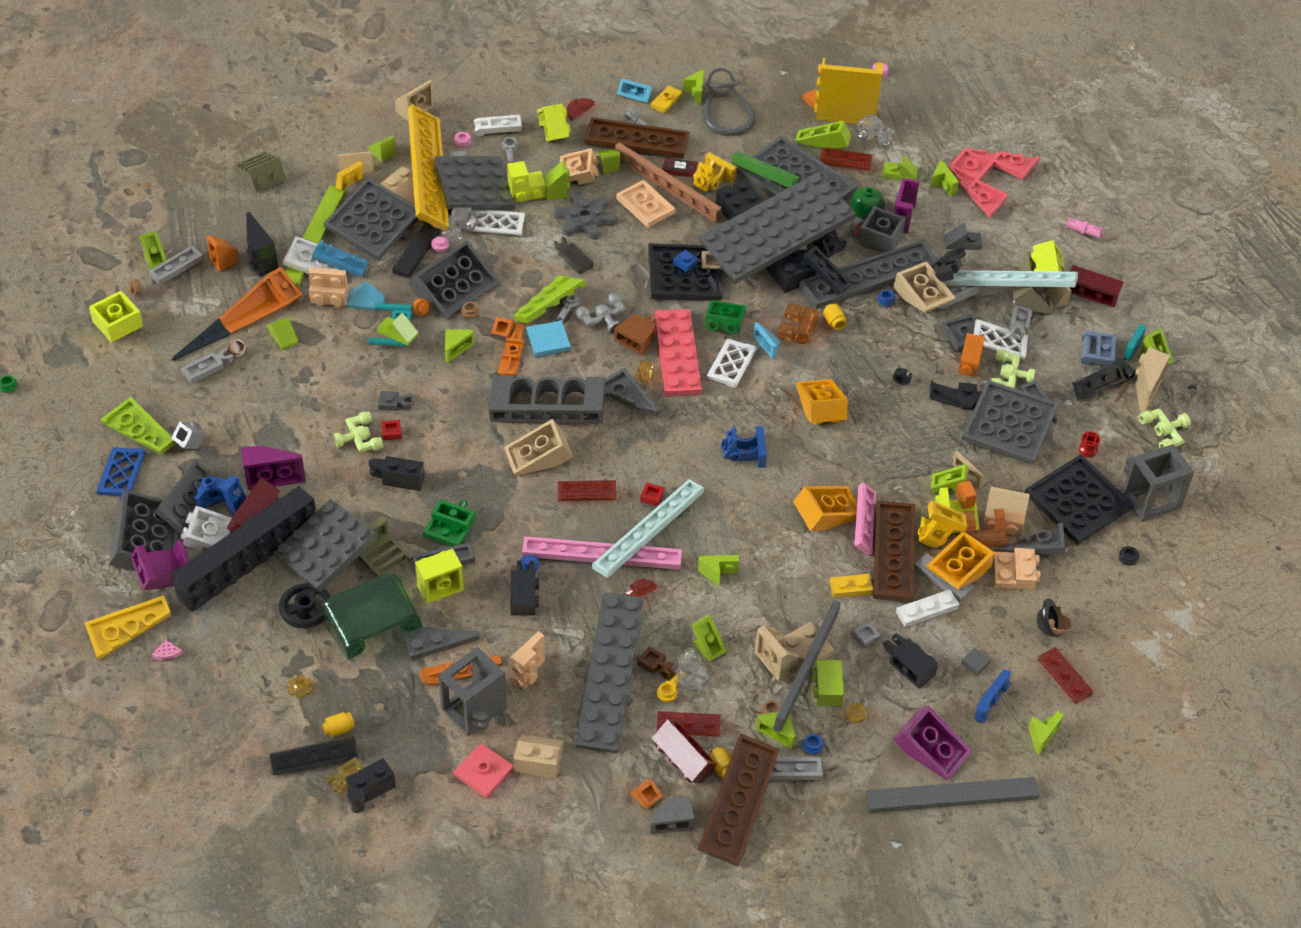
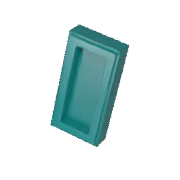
M1139 324L1126 347L1123 359L1127 361L1132 359L1143 340L1146 326Z

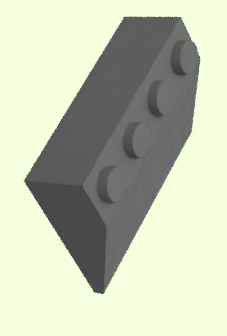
M466 240L416 273L408 284L419 298L428 300L430 307L447 319L459 311L466 302L474 301L500 281L469 241Z
M127 489L124 490L116 507L109 561L110 566L125 570H135L131 555L136 546L144 545L146 553L174 548L179 532L155 513L162 503V499Z

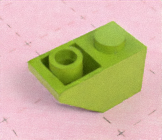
M564 161L557 164L544 176L547 201L566 199L567 191H570V184L567 181L570 178L569 168L565 167Z

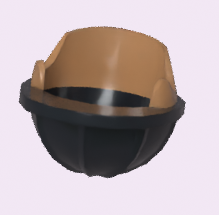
M1051 599L1044 600L1043 608L1038 612L1036 621L1037 627L1047 636L1059 637L1061 634L1070 631L1072 626L1071 619L1061 613V606H1056Z

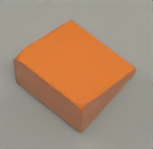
M496 316L491 334L509 338L516 323L512 320Z
M652 779L644 781L630 792L646 809L663 797Z

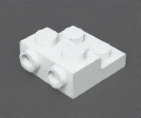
M196 506L193 513H188L185 523L189 524L188 528L184 527L181 539H184L183 545L202 551L204 547H211L230 533L227 526L232 518Z

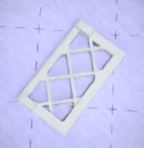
M473 209L469 232L522 236L525 213ZM491 219L493 223L487 225L484 221ZM508 220L511 224L504 226L501 223Z
M976 320L973 334L985 337L983 347L995 351L997 349H1004L1008 353L1020 355L1022 360L1026 357L1027 335H1024L1021 340L1018 334H1014L1013 337L1010 336L1011 330ZM992 333L996 340L991 341L987 335ZM1009 339L1014 345L1008 346L1004 340ZM999 342L1003 347L995 344ZM1017 348L1020 352L1014 351L1012 349Z
M727 339L709 370L707 379L736 388L757 351V347ZM729 347L736 348L735 350L727 352ZM743 351L749 352L746 357L742 354ZM739 353L741 358L731 359L730 355ZM727 357L729 362L721 364L723 358ZM744 362L741 368L737 369L735 364ZM732 365L734 371L725 373L723 368ZM718 369L721 370V375L715 374ZM737 374L735 379L728 378L729 376Z

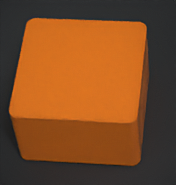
M970 481L961 482L957 485L956 497L962 509L975 506L977 493Z

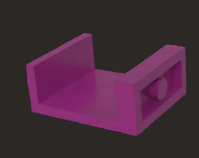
M907 178L902 179L894 208L895 214L906 217L905 234L909 232L912 210L916 207L920 181Z
M177 540L173 549L147 553L144 545L136 546L131 555L143 591L174 586L171 574L189 562L188 551L184 547L182 540Z

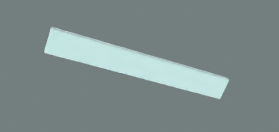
M958 270L957 273L953 274V280L944 281L943 283L946 286L1075 287L1078 280V272Z
M688 479L592 564V569L607 578L611 576L704 493V487Z

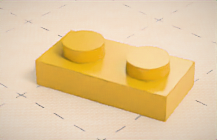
M357 161L338 172L336 188L342 191L361 180L364 175V163Z
M869 574L830 578L829 583L833 598L873 594Z

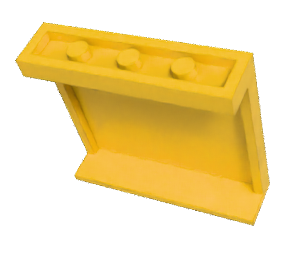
M823 58L822 64L818 66V74L821 77H817L816 87H819V90H816L815 100H818V103H814L813 113H817L816 120L844 121L845 123L875 126L883 63H876V69L825 65V58Z

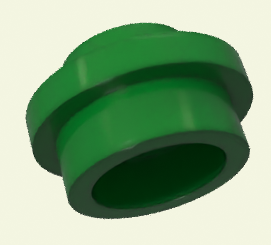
M5 375L0 378V391L9 393L17 388L18 383L13 376Z

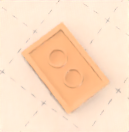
M644 180L616 194V199L647 228L675 214V208Z

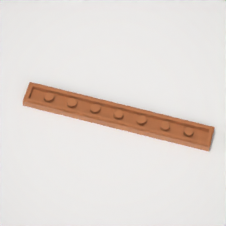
M620 142L615 145V151L620 152V161L715 223L720 221V206Z

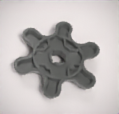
M575 193L570 199L571 207H557L553 212L555 218L564 219L568 222L562 228V234L565 236H571L576 231H585L590 239H598L601 235L598 229L599 226L615 225L617 223L615 214L603 211L608 206V200L605 197H599L595 201L589 202L588 199H583L580 194Z

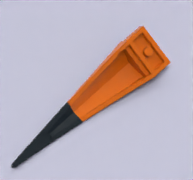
M277 268L266 275L214 323L174 355L172 361L287 308L288 305L300 299L303 294L283 268Z

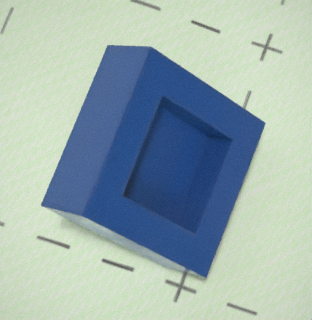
M684 250L674 258L673 263L687 272L698 264L699 259L687 250Z

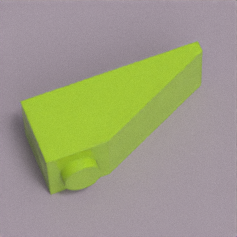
M839 121L799 130L795 142L796 144L832 150L848 147L851 134L845 122Z

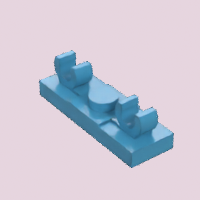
M323 240L319 242L312 254V258L338 269L346 270V272L362 278L369 264L364 257L360 259L356 257L357 254L352 255L334 248L332 244H324Z

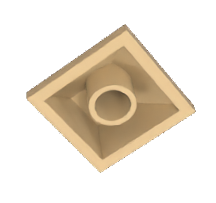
M429 80L395 99L396 113L409 122L408 108L411 104L426 112L433 108V81Z

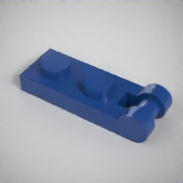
M1003 669L979 701L974 716L975 721L978 723H984L987 720L989 709L992 705L995 707L998 704L1002 692L1006 693L1011 685V681H1009L1010 671Z

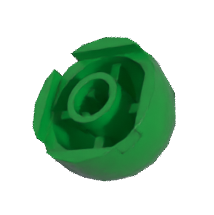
M863 187L853 194L850 206L855 212L856 217L864 220V217L867 218L874 206L884 209L885 200L879 190L872 187Z

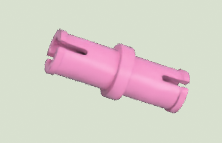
M1071 217L1066 228L1079 231L1083 235L1088 234L1099 239L1103 233L1102 227L1100 228L1089 224L1087 221L1082 222Z

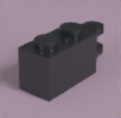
M386 456L385 459L373 458L369 461L370 475L381 478L383 485L415 491L421 490L425 478L424 462Z
M517 561V570H511V615H535V608H539V596H535V590H539V578H535L534 561H529L528 570H522V561Z
M896 633L892 636V641L898 647L888 640L883 643V648L891 655L889 663L918 689L936 676L938 668L936 660L925 653L917 643H914L909 638L905 640Z

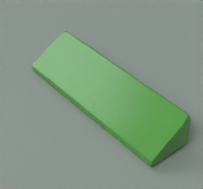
M742 152L732 155V164L788 188L793 186L799 179V176Z

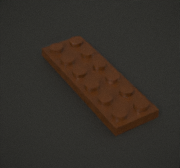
M591 117L584 144L615 148V145L620 142L635 152L684 159L690 131Z
M877 500L873 599L913 602L915 504Z
M742 733L739 734L700 840L698 851L734 866H739L780 749Z

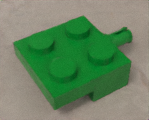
M440 499L431 513L432 518L423 531V537L450 547L461 545L476 522L475 511L465 508L468 505L466 500L463 502V499H461L459 504L456 505Z

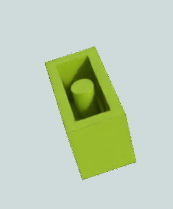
M816 660V666L811 671V679L815 681L812 695L817 700V706H842L844 692L841 660Z

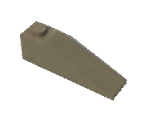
M1026 251L1019 271H1034L1036 263L1033 262L1030 252ZM1014 286L1013 302L1015 305L1033 310L1032 312H1053L1051 298L1049 296L1046 297L1045 291L1048 290L1047 287Z

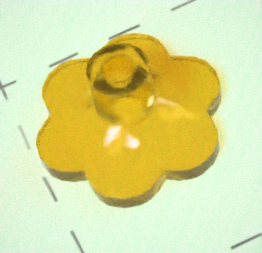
M646 360L640 362V366H638L636 371L641 381L651 383L652 378L655 376L652 363Z
M299 675L296 679H291L288 682V693L295 695L299 699L304 698L305 695H310L313 691L312 679L306 678L303 675Z

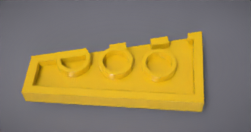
M163 595L84 623L96 657L100 660L169 618L171 612Z

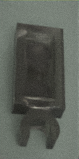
M561 237V243H558L556 240L554 241V248L558 250L559 256L579 275L594 268V262L573 242L568 244L565 237Z

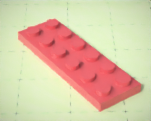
M690 309L654 311L664 396L702 394Z

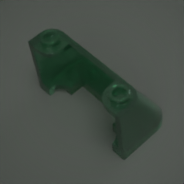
M392 572L330 597L323 604L328 631L348 660L360 655L364 651L365 639L399 624L406 632L422 627L421 619L400 579Z

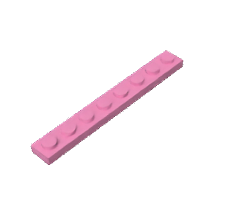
M524 536L522 557L533 555L543 559L594 563L614 544ZM643 546L623 565L680 570L682 549Z

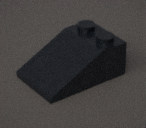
M247 212V254L250 257L249 266L260 277L278 268L274 241L252 214Z

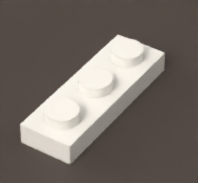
M949 589L900 606L896 609V614L906 628L957 610L959 603Z

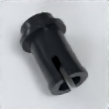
M1118 358L1114 361L1113 365L1116 363L1121 364L1124 376L1128 380L1135 376L1136 370L1125 363V359Z

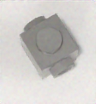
M194 421L190 423L179 422L171 438L183 449H199L207 433L201 429L200 424Z

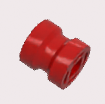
M1092 431L1083 433L1078 448L1079 453L1086 458L1096 456L1101 441L1100 436Z

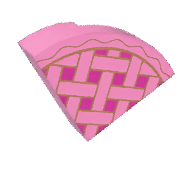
M165 640L152 653V656L156 660L163 661V659H175L183 653L182 649Z

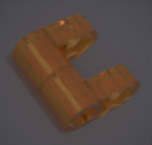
M793 303L788 304L784 312L785 318L797 322L799 325L782 322L778 327L777 335L783 340L808 344L819 313L814 308Z
M1004 508L994 509L996 529L976 530L975 512H964L967 522V534L986 547L1007 545Z

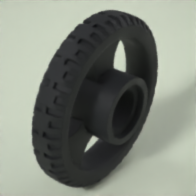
M309 583L294 585L283 593L279 601V612L282 619L288 625L290 624V626L299 629H308L320 625L329 617L332 610V600L328 591L323 589L319 592ZM316 595H320L324 599V609L316 608ZM295 596V604H288V601ZM296 613L300 619L294 618L291 615Z

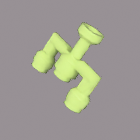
M997 349L995 360L999 362L1010 361L1012 364L1002 365L1000 376L1009 379L1008 382L1002 381L1001 378H992L991 381L1014 389L1016 377L1025 378L1028 383L1033 381L1035 369H1029L1028 372L1017 370L1020 355L1008 353L1004 349Z
M1160 408L1153 411L1146 410L1139 414V421L1143 425L1152 423L1153 419L1156 418L1161 421L1155 426V432L1158 436H1172L1173 439L1167 438L1159 443V448L1172 444L1177 447L1185 443L1175 428L1181 427L1186 429L1190 427L1191 421L1186 413L1180 414L1178 419L1169 422Z
M369 411L361 412L358 416L345 420L351 433L341 435L337 432L333 434L337 448L343 447L344 442L354 440L359 453L369 450L378 451L383 448L381 437H374L369 442L363 443V441L370 437L368 427L363 426L372 422Z

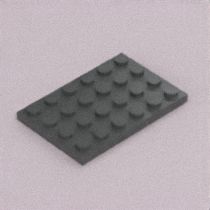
M782 136L752 156L799 176L795 184L819 172L843 200L858 189L856 183ZM739 166L736 168V174L747 179L771 197L788 188Z

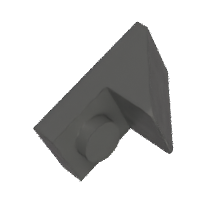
M965 223L945 235L946 249L965 248V250H981L982 248L981 233L966 232Z

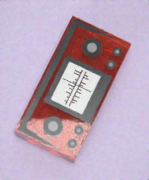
M664 158L662 170L671 175L693 177L697 171L698 162Z

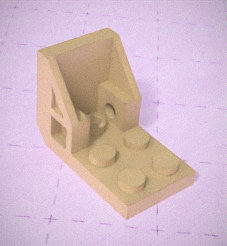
M809 622L783 636L779 630L763 625L757 629L755 654L778 681L786 682L797 676L818 630ZM827 640L816 660H825L834 655L835 649Z

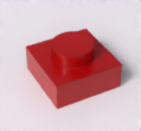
M400 420L381 421L383 441L402 439Z
M646 482L640 496V502L659 506L665 492V487Z

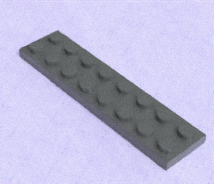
M920 240L839 267L840 272L852 283L840 295H837L819 275L800 280L799 287L815 309L895 283L898 272L926 261L932 267L938 259L926 243Z
M603 592L576 740L577 748L618 753L644 598Z

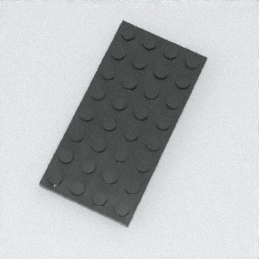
M817 172L699 236V241L732 282L736 284L855 219L856 214L822 175Z

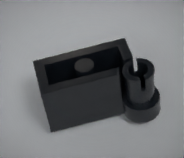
M836 230L813 241L814 245L828 258L844 250L847 242L842 237H838Z
M384 758L345 778L348 802L351 804V810L354 813H360V808L361 811L365 809L364 802L367 803L396 787L394 772Z

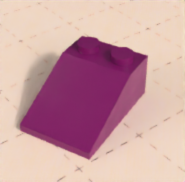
M261 445L241 448L248 491L254 488L260 478L274 487L306 482L302 454Z
M929 705L917 710L893 738L909 756L945 780H948L972 751Z

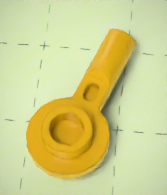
M678 669L670 681L662 683L657 689V697L661 701L671 702L677 698L676 686L684 676V670Z

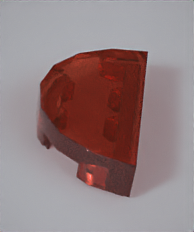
M586 98L571 101L567 105V117L573 121L593 107L594 101Z
M643 578L632 583L629 586L631 589L626 595L643 597L658 588L653 580Z

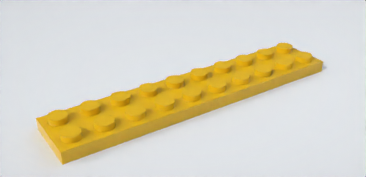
M411 104L408 108L416 217L433 225L435 228L446 231L449 227L448 209L434 163L435 156H443L440 119Z

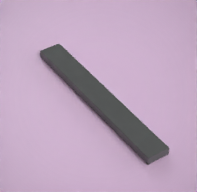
M833 601L777 714L773 730L777 732L782 731L838 616L841 606L840 602Z
M1035 777L875 789L867 790L866 797L869 813L1034 800L1039 798V791Z

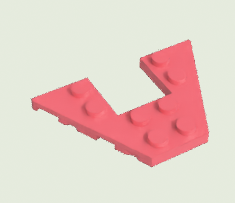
M964 148L948 168L958 180L959 185L985 214L991 218L1006 201L1008 194L981 182V180L993 166L1023 180L1039 162L1040 156H1036V158L1022 157V154L999 151L997 154L986 153V150Z

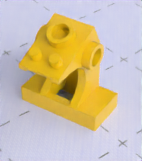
M709 152L705 155V164L701 161L699 162L697 171L693 176V185L707 192L715 190L723 180L732 183L736 179V167Z
M932 500L928 504L929 518L932 521L922 517L921 526L918 530V542L934 549L944 545L954 529L961 532L966 530V515Z

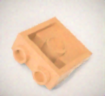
M592 148L560 156V162L564 161L565 167L569 168L570 178L567 179L569 182L577 180L579 185L595 181V176L599 175L596 166L599 164V157Z
M310 267L308 272L310 303H315L317 306L333 305L336 308L346 306L349 297L346 270Z
M1015 548L1014 553L995 552L993 559L995 588L1035 590L1036 583L1040 582V571L1036 570V567L1039 566V555H1035V549Z
M539 631L510 657L511 681L516 687L525 689L529 684L532 685L538 677L537 667H540L545 661V636Z

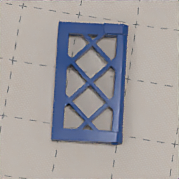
M113 447L97 488V494L121 497L125 489H120V487L127 483L126 489L132 491L146 450ZM117 455H124V457L116 460ZM136 456L138 457L137 461L133 463L130 458ZM128 460L131 465L123 469L118 466V464ZM113 467H116L119 470L118 472L110 475ZM133 469L131 476L128 478L125 472ZM123 475L125 480L118 484L113 481L114 478ZM110 481L113 484L112 487L105 488L107 482Z

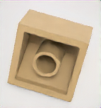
M991 487L982 529L1021 536L1030 494Z
M521 735L517 741L514 754V773L556 779L564 741Z

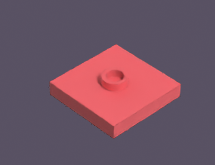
M481 743L453 773L456 778L487 799L514 770V765Z

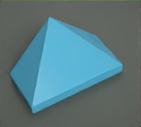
M621 78L617 95L648 103L652 87Z
M365 281L349 292L346 307L375 310V303H384L385 295Z
M758 322L755 323L754 338L772 360L775 359L781 340Z

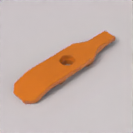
M516 324L512 336L506 340L498 368L500 375L514 376L517 373L525 345L522 338L525 328L523 324Z
M500 655L489 657L498 666L502 665ZM455 662L434 667H423L419 673L422 682L428 686L439 685L438 675ZM472 663L456 673L452 678L457 681L473 677Z

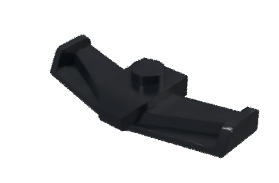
M965 248L948 251L933 264L932 268L935 276L941 282L954 279L953 274L957 273L962 266L960 258L966 256Z
M931 381L929 399L963 410L975 409L982 391L977 392V384L959 382L957 390Z

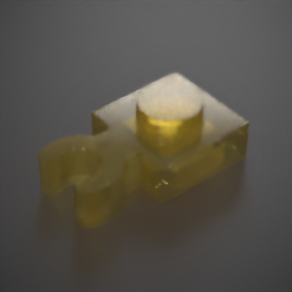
M355 757L338 768L340 774L328 777L327 781L329 785L337 782L332 789L335 793H339L346 784L345 778L363 769V767Z

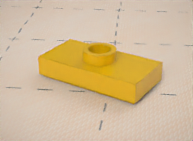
M668 85L651 103V108L665 114L682 97V91Z

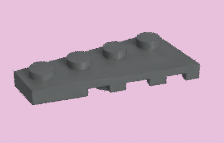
M197 460L189 466L155 511L158 516L181 535L184 527L188 528L189 524L185 523L188 513H193L198 502L194 497L198 495L197 489L201 485L202 478L209 477L211 473Z

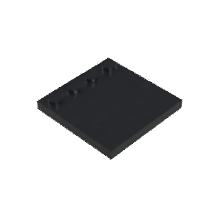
M648 243L651 299L722 301L720 269H701L702 251H707L703 245ZM684 250H687L699 259L698 264L687 272L673 263L674 258Z
M1082 454L1025 490L1026 494H1030L1029 498L1056 525L1063 523L1064 533L1077 545L1131 511L1134 507V504Z

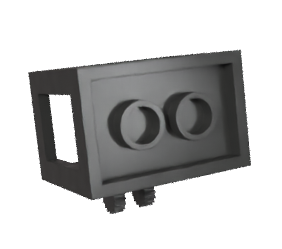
M1174 444L1135 457L1131 456L1126 460L1127 465L1124 467V473H1126L1127 479L1122 493L1134 504L1133 510L1141 522L1182 509L1194 471ZM1158 489H1160L1170 504L1152 509ZM1148 492L1144 507L1142 508L1135 496Z
M479 647L473 649L438 675L441 710L467 736H470L478 729H487L489 721L507 708L505 672ZM472 663L473 683L463 688L452 676ZM449 688L456 694L451 699L449 697ZM462 704L464 706V719L455 711Z

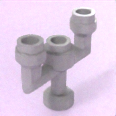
M612 293L608 296V301L615 309L610 310L607 305L600 304L595 309L597 317L591 318L589 310L581 306L577 309L576 314L580 320L585 322L588 328L606 321L608 332L611 335H615V328L621 323L614 321L612 317L626 312L627 309L621 302V297L616 293Z

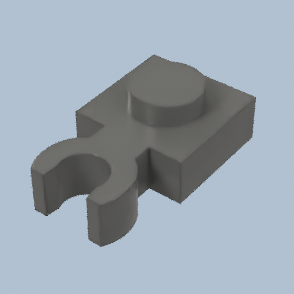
M380 391L378 410L397 411L398 407L410 410L412 395L405 394L400 396L399 392Z

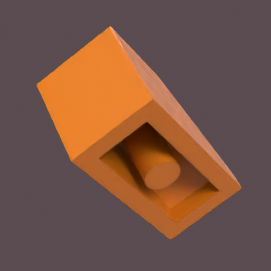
M211 235L206 236L211 263L220 272L238 263L237 255L239 253L234 245L232 246L225 239Z
M967 333L958 370L959 374L976 377L985 337Z

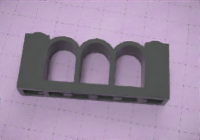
M493 376L489 403L490 421L546 423L553 419L556 423H603L606 395L605 377H586V380L580 377H569L560 382L559 379L548 376L540 378L535 382L533 379L525 376L512 379V376ZM524 391L532 394L531 404H512L515 394ZM545 392H555L558 394L557 405L538 404V399ZM572 392L584 394L583 405H564V399Z

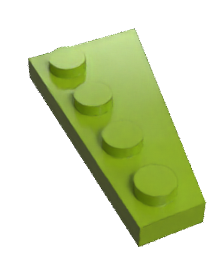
M557 276L553 282L545 286L539 294L532 297L525 306H522L513 315L515 321L530 323L547 312L546 308L558 305L560 303L559 300L564 296L570 297L575 294L574 290L578 287L581 289L586 287L585 280Z
M131 396L100 419L102 424L160 455H163L177 444L171 438L172 436Z

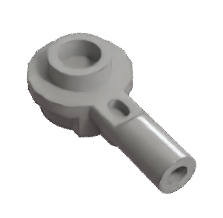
M628 108L624 116L629 123L648 125L639 118V113L635 109Z
M506 137L501 143V148L507 152V164L514 163L513 152L518 149V143L515 138Z
M576 294L570 297H563L564 307L557 317L558 321L563 322L569 312L578 308L580 298Z

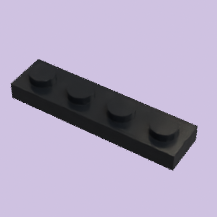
M350 736L269 753L274 776L358 758L355 737Z

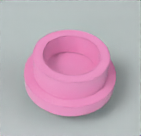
M436 237L432 240L431 245L435 252L443 253L449 247V241L445 237Z

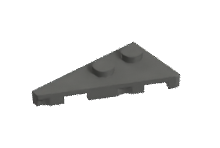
M626 368L605 379L607 396L651 415L657 416L660 414L659 409Z
M1058 523L1057 528L1049 531L1044 528L1036 533L1019 537L1018 542L1010 545L1007 542L995 547V552L1014 553L1015 548L1035 549V555L1065 554L1063 523Z
M407 625L399 626V632L411 661L479 640L478 631Z

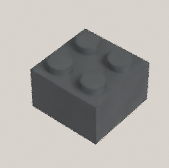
M874 206L860 227L858 243L883 252L893 250L904 233L906 217Z

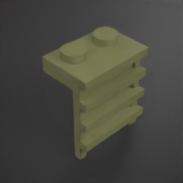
M266 151L234 166L235 170L248 175L254 192L286 180L279 157L271 156V153L267 154Z
M383 516L367 525L378 535V538L358 557L361 562L366 564L368 570L373 572L375 577L381 580L384 578L382 573L405 559L409 562L412 560V556L389 534L388 521ZM391 544L394 545L391 548L379 554L378 556L374 557L370 561L368 560L370 557L377 554L386 547L390 546ZM399 551L401 552L400 554H398L397 556L393 557L392 559H390L389 561L385 562L384 564L380 565L379 567H377V568L375 567L376 565H378L379 563L383 562V561L386 560L387 558L391 557V556L394 555L395 553H397V552H399Z

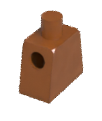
M633 314L615 328L614 341L643 356L656 336L655 317L648 314L643 318L638 314Z

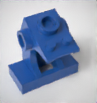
M733 426L731 431H727L726 438L721 442L723 458L733 462L757 460L758 468H766L767 452L763 426H756L755 435L748 439L739 438L735 434V426Z
M233 475L228 480L217 477L202 478L201 485L197 489L198 495L194 497L198 502L197 506L207 509L212 503L218 504L221 501H225L232 516H234L246 499L238 477Z

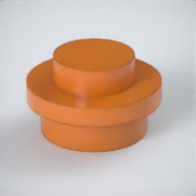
M425 298L416 299L412 305L414 313L418 316L425 315L430 308L429 301Z

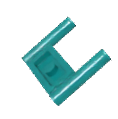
M375 303V310L393 311L392 319L395 320L403 313L411 321L412 305ZM369 337V345L406 347L405 344L389 337Z

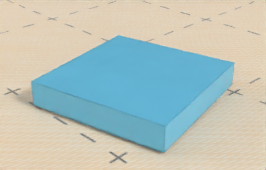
M562 321L526 327L535 357L571 351Z

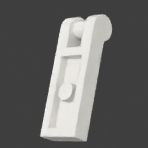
M520 115L484 117L474 120L475 135L478 137L488 133L522 131Z

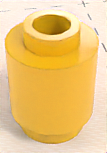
M829 304L825 307L823 315L830 327L835 330L843 329L847 324V318L839 305Z
M341 712L324 719L325 723L322 724L325 735H330L331 738L351 732V729L355 728L350 712Z
M716 747L710 752V757L717 764L714 768L719 777L723 778L731 755L725 747Z

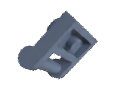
M1084 331L1082 333L1084 343L1081 363L1113 365L1115 361L1116 335ZM1092 340L1096 341L1095 354H1090Z

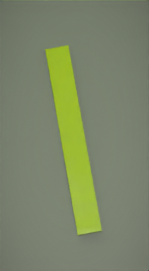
M329 185L302 239L316 244L323 240L328 230L324 227L323 223L340 206L346 194V189L341 191L335 186ZM287 267L285 272L297 288H299L306 273Z

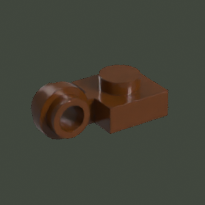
M650 646L637 659V665L653 674L660 669V674L665 679L672 678L677 671L673 663H664L666 655Z

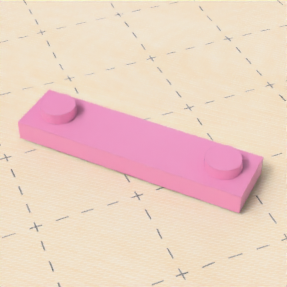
M862 483L858 486L854 543L858 550L868 556L873 552L876 492L865 483Z

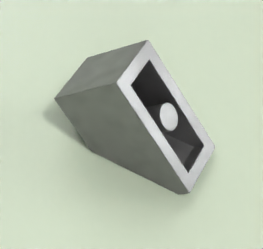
M690 796L668 798L650 819V835L693 830L694 815Z

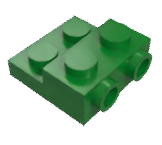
M711 300L706 312L704 328H709L712 331L722 330L730 334L740 333L746 313V306Z

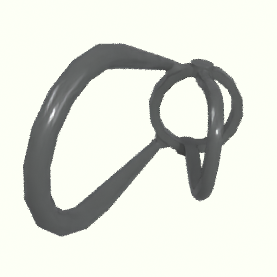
M725 68L714 69L708 76L707 87L709 90L704 106L703 120L714 132L723 135H737L744 133L752 127L755 122V112L750 104L734 88V86L741 85V81L735 80L732 73ZM725 71L729 74L731 83L713 84L711 78L716 72ZM725 87H729V88H728L726 91H724V92H716V91L713 89V88H725ZM733 91L749 115L747 123L737 128H723L714 124L710 119L711 93L725 95Z

